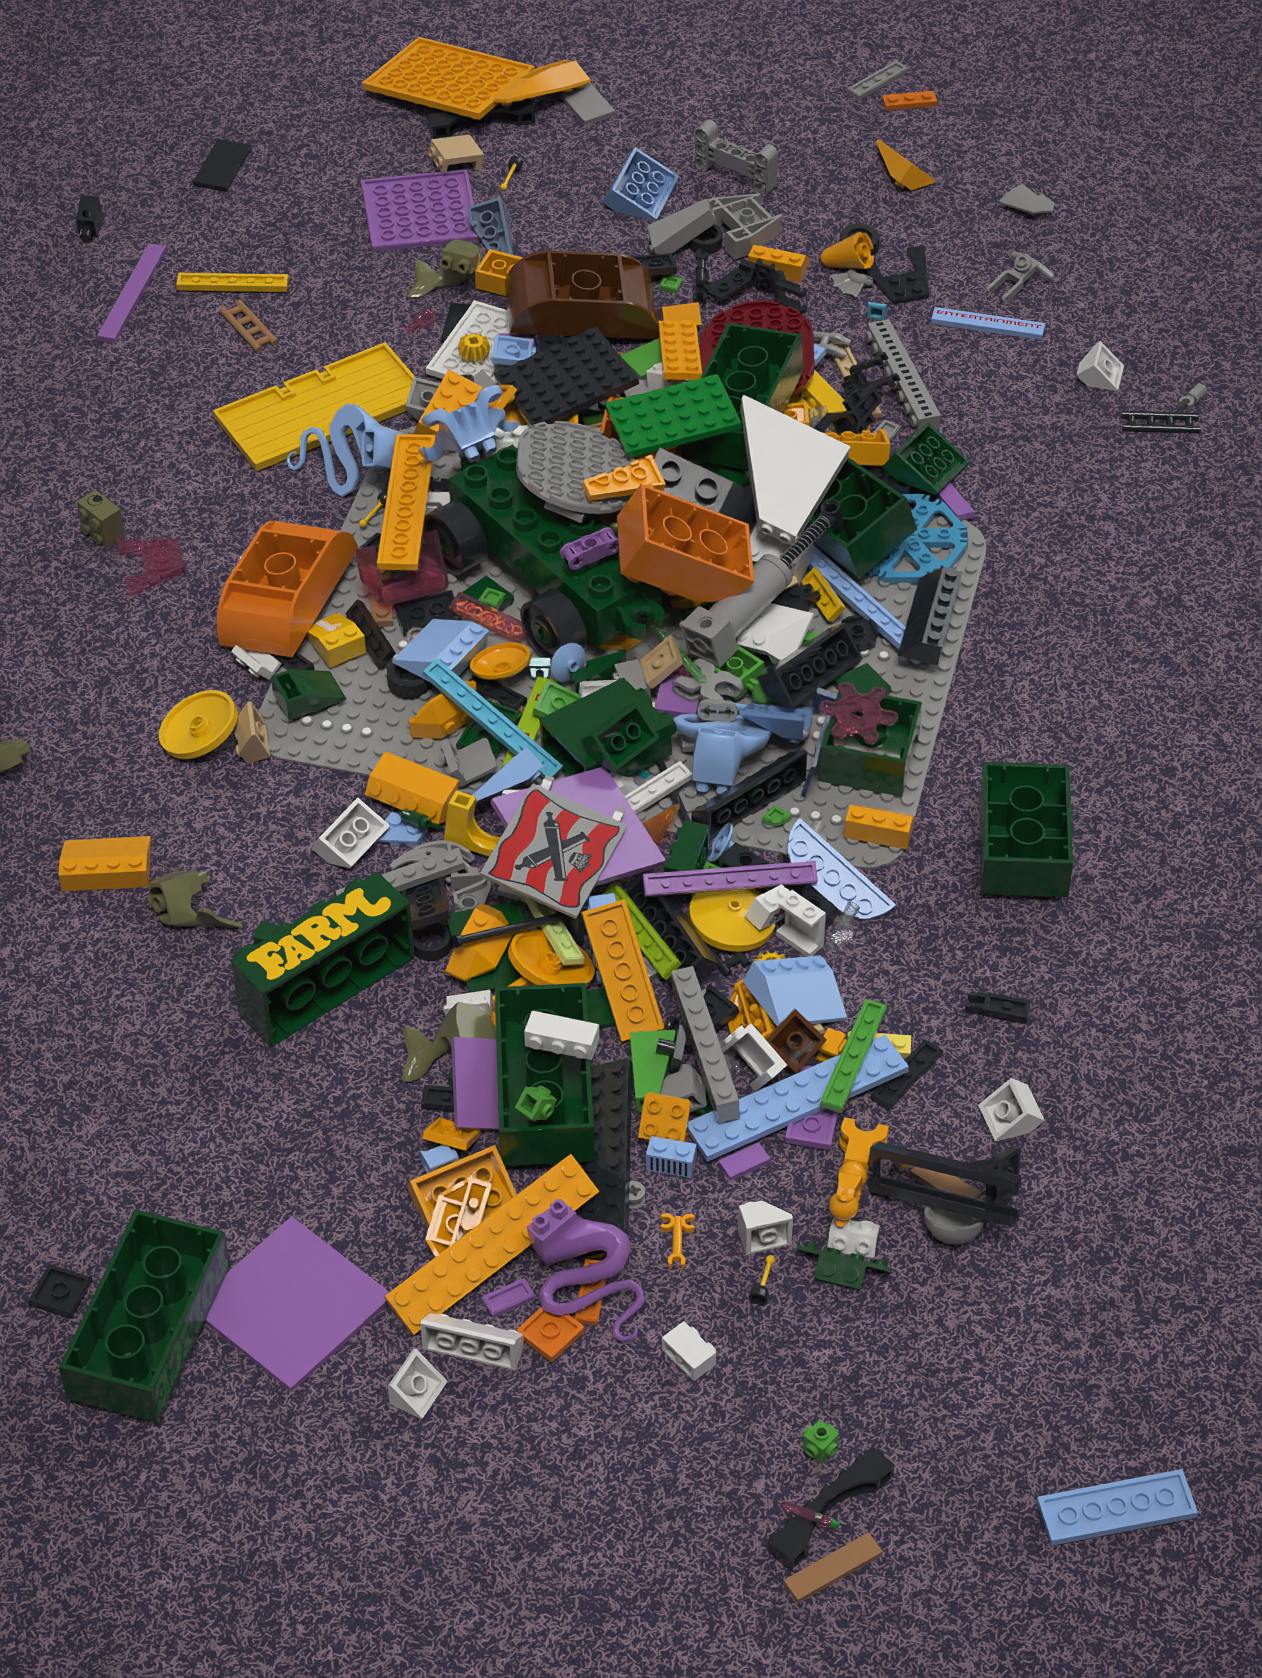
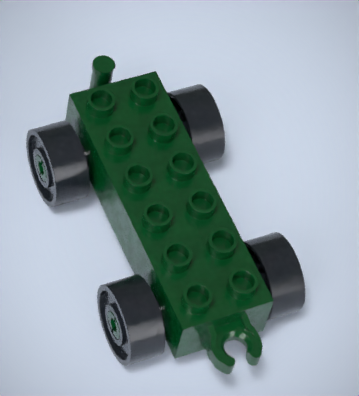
M513 444L500 449L497 453L480 462L476 460L470 463L466 456L461 457L459 454L461 472L448 478L450 502L425 516L424 534L427 543L437 561L453 575H460L484 562L488 557L489 548L540 594L522 605L520 618L530 644L541 658H550L551 664L555 652L561 646L569 643L579 644L585 650L587 647V637L598 647L621 633L634 639L644 640L646 638V626L639 623L649 617L652 618L655 628L663 629L665 627V615L662 605L680 595L670 596L656 586L645 582L635 583L628 580L621 574L619 551L596 562L582 566L577 570H572L568 566V561L560 555L561 548L567 543L598 532L607 526L590 513L580 523L544 508L546 501L528 490L517 475V448Z

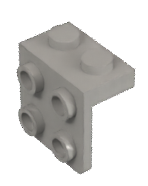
M483 738L458 751L455 750L449 740L441 743L443 749L441 756L444 762L448 764V767H446L447 774L452 778L460 780V787L497 769V763L487 738Z

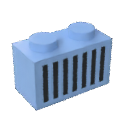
M651 1136L646 1153V1170L692 1178L696 1163L697 1144Z

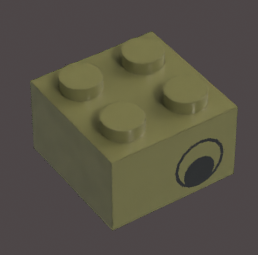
M94 490L77 501V513L81 523L80 529L85 535H90L98 545L101 544L108 548L125 537L121 509L106 497Z

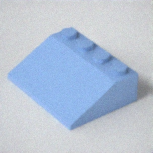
M432 619L393 659L392 663L427 680L422 675L423 671L434 660L439 659L459 676L470 665L472 658L478 652L485 649L490 630L472 621Z
M821 955L753 961L743 980V983L776 1026L794 1008L811 1024L843 1021L847 1018L833 970Z

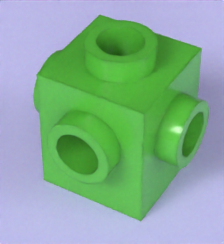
M543 1086L525 1087L515 1108L531 1121L547 1120L554 1111L557 1099L551 1096V1091Z
M819 1420L814 1426H808L803 1433V1451L820 1464H823L829 1457H833L839 1449V1433L830 1424H825Z

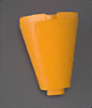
M858 232L823 250L821 261L828 268H870L874 261V255L871 256L870 251L873 249L872 242L866 233Z

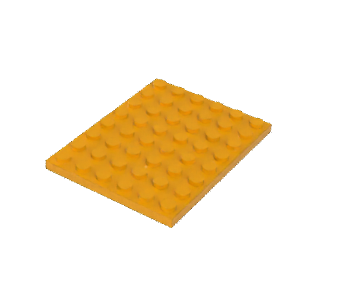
M418 37L363 81L362 88L373 93L384 94L385 96L407 100L415 104H422L430 108H437L445 112H452L460 116L480 120L500 103L494 102V98L505 87L527 72L534 70L535 66Z

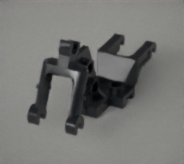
M700 249L695 252L697 267L695 268L696 288L693 293V303H696L697 298L706 303L707 295L724 300L753 281L756 282V288L760 291L772 294L774 292V301L779 302L780 305L791 306L799 310L801 314L807 312V305L801 307V302L788 298L785 294L787 292L802 298L807 295V289L804 288L800 291L799 284L786 280L783 270H775L774 263H771L769 266L763 264L760 258H758L756 263L742 259L739 267L716 282H710L707 280L709 278V271L706 269L708 252H705L703 255H701Z
M885 352L877 354L874 359L864 360L862 363L849 368L850 375L843 377L845 382H841L844 391L840 394L845 399L842 403L846 411L826 413L813 429L823 433L832 423L837 431V436L845 431L858 434V432L862 433V430H867L868 425L876 421L872 412L882 402L876 389H880L885 385L893 387L896 385L895 382L901 379L895 373L888 377L868 382L862 370L883 365V360L889 358Z

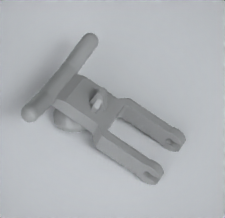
M1012 252L1011 257L1015 259V267L1012 270H1005L987 286L986 291L990 295L1007 279L1014 281L1016 284L1002 296V303L1006 304L1023 288V283L1036 269L1049 280L1054 279V274L1028 254Z

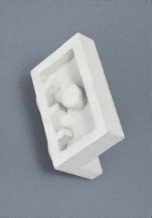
M490 990L447 996V1005L443 1007V1011L447 1015L457 1002L477 1005L486 1011L489 1016H492V993Z

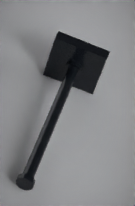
M584 904L576 919L557 911L555 914L462 936L456 934L452 937V943L455 948H460L463 944L562 921L577 945L582 944L585 924L581 912L587 911L588 906Z

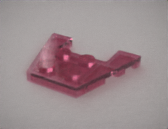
M124 536L116 537L119 554L141 551L145 574L125 577L128 595L137 593L185 572L178 539L153 538L152 541L141 540V537H133V540L124 539Z

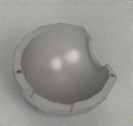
M926 1206L924 1211V1219L929 1231L935 1238L945 1244L959 1245L972 1241L983 1229V1219L978 1218L976 1221L974 1217L931 1206Z

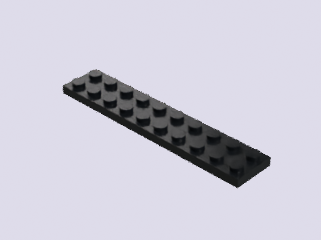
M629 1057L590 1067L595 1161L584 1162V1172L599 1192L582 1205V1219L615 1225L627 1235L629 1229L632 1061ZM603 1250L591 1251L581 1255L583 1262H585V1259L601 1260L606 1258V1252Z

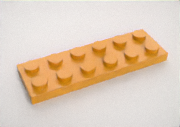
M670 319L658 321L663 379H700L702 367L696 322L691 320L673 321Z
M625 899L581 912L620 1041L629 1040L630 1032L664 1029Z

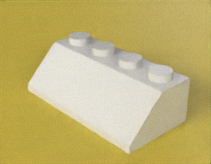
M429 1313L420 1323L424 1350L512 1370L517 1369L524 1348V1336L522 1333L515 1330L496 1328L489 1324L473 1323L467 1319H455L445 1314Z

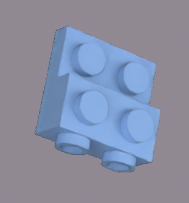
M496 335L491 363L511 366L519 360L533 356L536 353V347H533V339Z

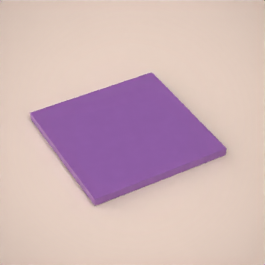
M467 169L447 171L444 174L442 172L361 180L372 252L448 244L455 239L468 242L481 240L470 224L467 207L474 205Z
M600 767L553 781L550 791L612 818L617 806L625 809L621 823L626 824L627 828L595 886L641 873L644 870L647 871L664 866L665 858L606 767ZM530 788L492 798L491 805L506 828Z
M291 1216L226 1273L205 1319V1323L292 1392L388 1305L384 1296L389 1291Z

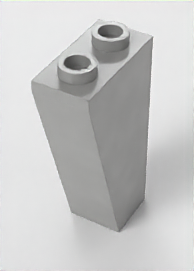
M707 198L648 225L649 233L647 236L651 243L649 246L652 254L673 253L717 223L714 210Z

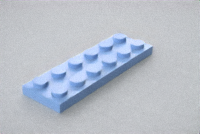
M1183 1469L1037 1497V1505L1051 1546L1197 1518L1198 1515Z

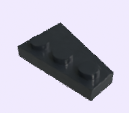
M711 984L707 986L703 997L716 1031L740 1012L738 1006ZM678 1028L675 1030V1038L677 1035ZM687 1033L684 1049L689 1052L693 1048Z

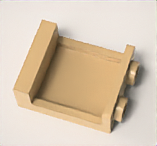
M470 135L431 139L430 147L428 148L429 157L432 158L437 168L443 174L447 173V166L451 164L470 162L475 170L482 168L484 153Z

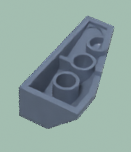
M501 196L468 206L469 222L487 250L491 249L514 255L508 210Z

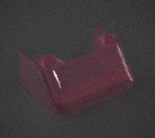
M437 530L423 532L418 570H411V573L382 580L380 570L377 567L374 546L354 549L362 584L384 605H392L446 590L449 581Z

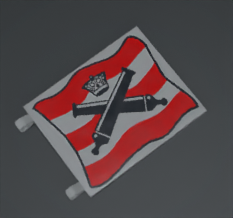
M546 775L541 787L532 783L479 876L576 919L627 828L626 824L621 823L625 809L617 806L612 818L550 791L554 777Z

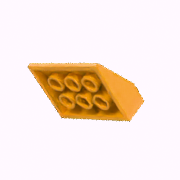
M151 836L65 840L59 861V880L62 891L149 887Z
M495 1145L408 1182L406 1187L428 1229L439 1194L468 1177L492 1183L481 1222L517 1195Z

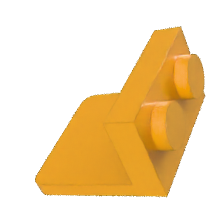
M648 1092L644 1098L638 1137L644 1138L646 1142L650 1141L651 1136L688 1142L689 1134L686 1133L691 1102L688 1099Z

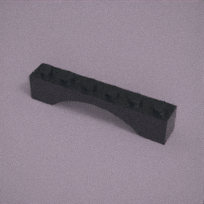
M530 98L520 102L513 101L510 105H502L500 102L480 120L460 116L452 112L428 114V126L433 139L452 137L464 128L481 123H508L517 126L535 123V109Z
M873 1446L866 1452L862 1451L849 1468L844 1467L840 1471L835 1481L832 1483L828 1482L815 1499L811 1498L806 1502L801 1512L793 1514L780 1531L775 1530L768 1539V1553L789 1571H792L808 1556L811 1535L817 1525V1522H814L817 1512L824 1515L828 1510L845 1499L864 1493L877 1492L894 1476L895 1464Z

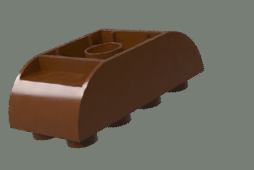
M544 250L529 254L520 259L512 266L506 276L505 291L510 333L521 335L547 334L568 338L577 336L587 329L597 327L606 339L616 337L641 341L659 338L651 276L647 268L631 256L621 253Z

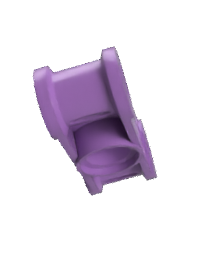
M606 527L574 542L565 544L560 550V555L568 561V566L572 570H577L582 566L617 553L619 551V539L614 536V531L610 527Z

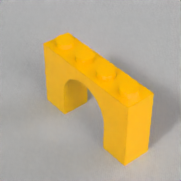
M456 790L448 803L444 840L459 843L473 852L490 857L501 837L492 836L484 832L477 825L474 818L476 797Z

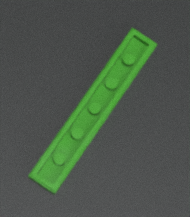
M865 999L821 1098L820 1107L842 1113L887 1011V1005Z

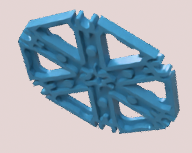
M902 494L907 498L908 502L916 504L911 512L917 530L905 539L900 546L896 547L869 571L868 577L871 578L873 575H878V582L883 580V583H918L920 577L939 568H953L968 548L967 527L943 501L941 504H939V499H936L935 502H930V495L925 497V494ZM939 513L944 514L953 524L951 528H926L934 516ZM928 548L954 549L945 560H938ZM905 555L918 571L897 572L893 569Z

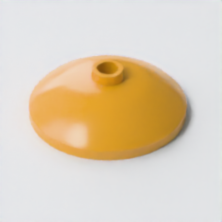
M520 643L496 644L481 650L472 658L470 662L471 672L484 680H505L515 676L528 665L531 660V653L527 646Z

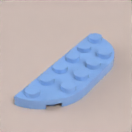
M801 818L796 821L788 839L790 863L816 861L818 883L807 885L819 896L827 901H831L842 915L858 920L879 918L895 908V903Z

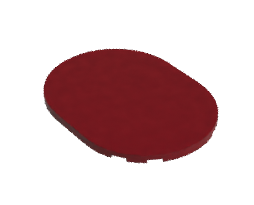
M748 301L733 305L732 309L725 312H719L712 318L708 326L704 327L700 339L702 374L727 323H735L801 334L803 372L791 398L804 390L813 377L815 370L813 328L809 320L801 315L799 310L791 306L786 307L775 301Z

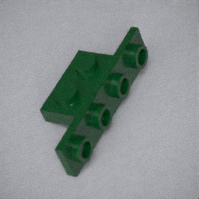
M804 1242V1246L797 1245V1250L819 1255L815 1279L861 1290L867 1268L887 1273L892 1272V1268L887 1267L888 1262L874 1259L873 1263L864 1261L865 1256L851 1253L850 1257L841 1255V1250L829 1247L827 1251L819 1250V1245L810 1242Z

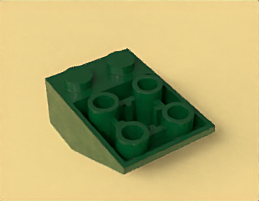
M289 669L271 676L273 694L288 720L346 700L344 693L330 671Z

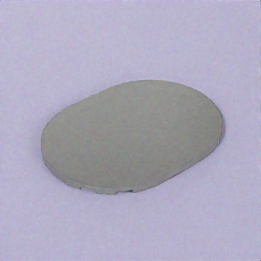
M555 421L554 424L542 422L534 424L530 429H525L520 435L517 446L516 472L520 481L528 490L553 505L581 513L604 514L623 509L632 495L589 501L582 487L583 481L604 472L607 474L611 473L620 466L622 468L629 466L630 462L635 461L634 457L627 458L622 444L618 440L603 436V432L595 428L564 421Z

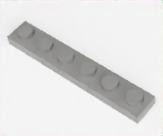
M458 847L384 873L382 876L400 892L465 869L466 866ZM345 888L336 890V894H341Z

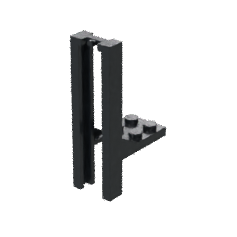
M878 1142L870 1147V1160L873 1161V1166L869 1167V1171L873 1173V1176L869 1178V1191L1011 1226L1019 1221L1020 1209L999 1203L1019 1192L1021 1187V1147L1012 1145L990 1159L963 1162ZM881 1159L985 1183L986 1192L985 1195L976 1199L881 1176Z

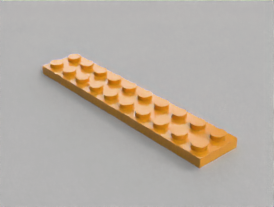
M396 434L377 558V569L418 570L433 461L425 460L418 452V449L424 446L426 449L431 448L434 444L435 435Z
M572 1154L568 1155L384 1296L385 1300L412 1336L421 1330L420 1323L429 1313L442 1314L530 1246L527 1226L532 1223V1219L535 1216L543 1214L549 1209L553 1201L562 1199L575 1211L596 1195L599 1190Z

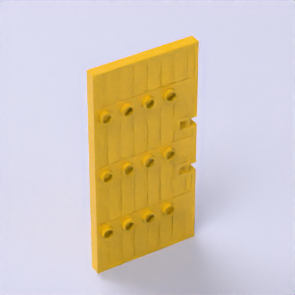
M384 342L323 367L324 372L319 373L316 369L283 382L284 387L281 389L276 385L213 410V416L257 472L286 460L291 452H297L291 457L299 455L300 437L303 431L311 427L320 428L328 442H331L330 424L336 412L345 404L359 405L377 422L407 411L405 406L415 376L387 343ZM351 428L346 430V435L353 433ZM311 434L308 437L306 451L321 446L316 434Z

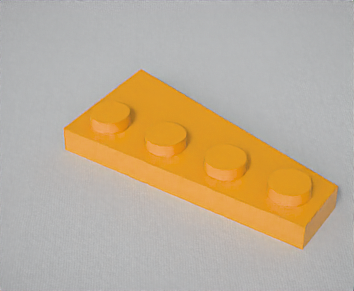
M652 455L645 457V460L630 462V465L624 468L621 466L617 467L611 473L607 474L604 472L583 481L582 487L588 500L593 501L632 495L641 483L644 485L652 483L653 488L664 490L666 483Z

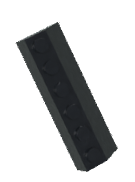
M942 567L920 577L897 656L938 666L957 597L962 571Z
M842 623L826 629L757 676L766 696L791 709L814 694L818 687H824L863 658L846 623Z
M792 751L784 756H780L776 761L762 767L758 772L747 776L743 781L729 787L720 795L714 796L710 801L696 807L691 811V821L709 825V840L715 837L727 823L732 825L738 823L805 782L807 751Z
M644 870L625 892L681 962L678 969L693 966L698 982L705 980L719 965L718 961L672 895L644 897L642 875L650 874ZM670 976L668 980L672 985V976Z

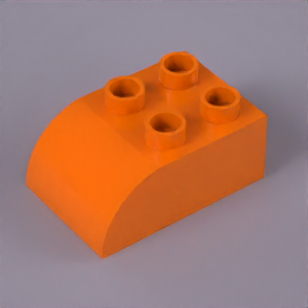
M642 483L617 515L621 574L632 582H645L660 588L670 596L680 595L701 602L720 601L727 597L736 596L754 583L749 524Z

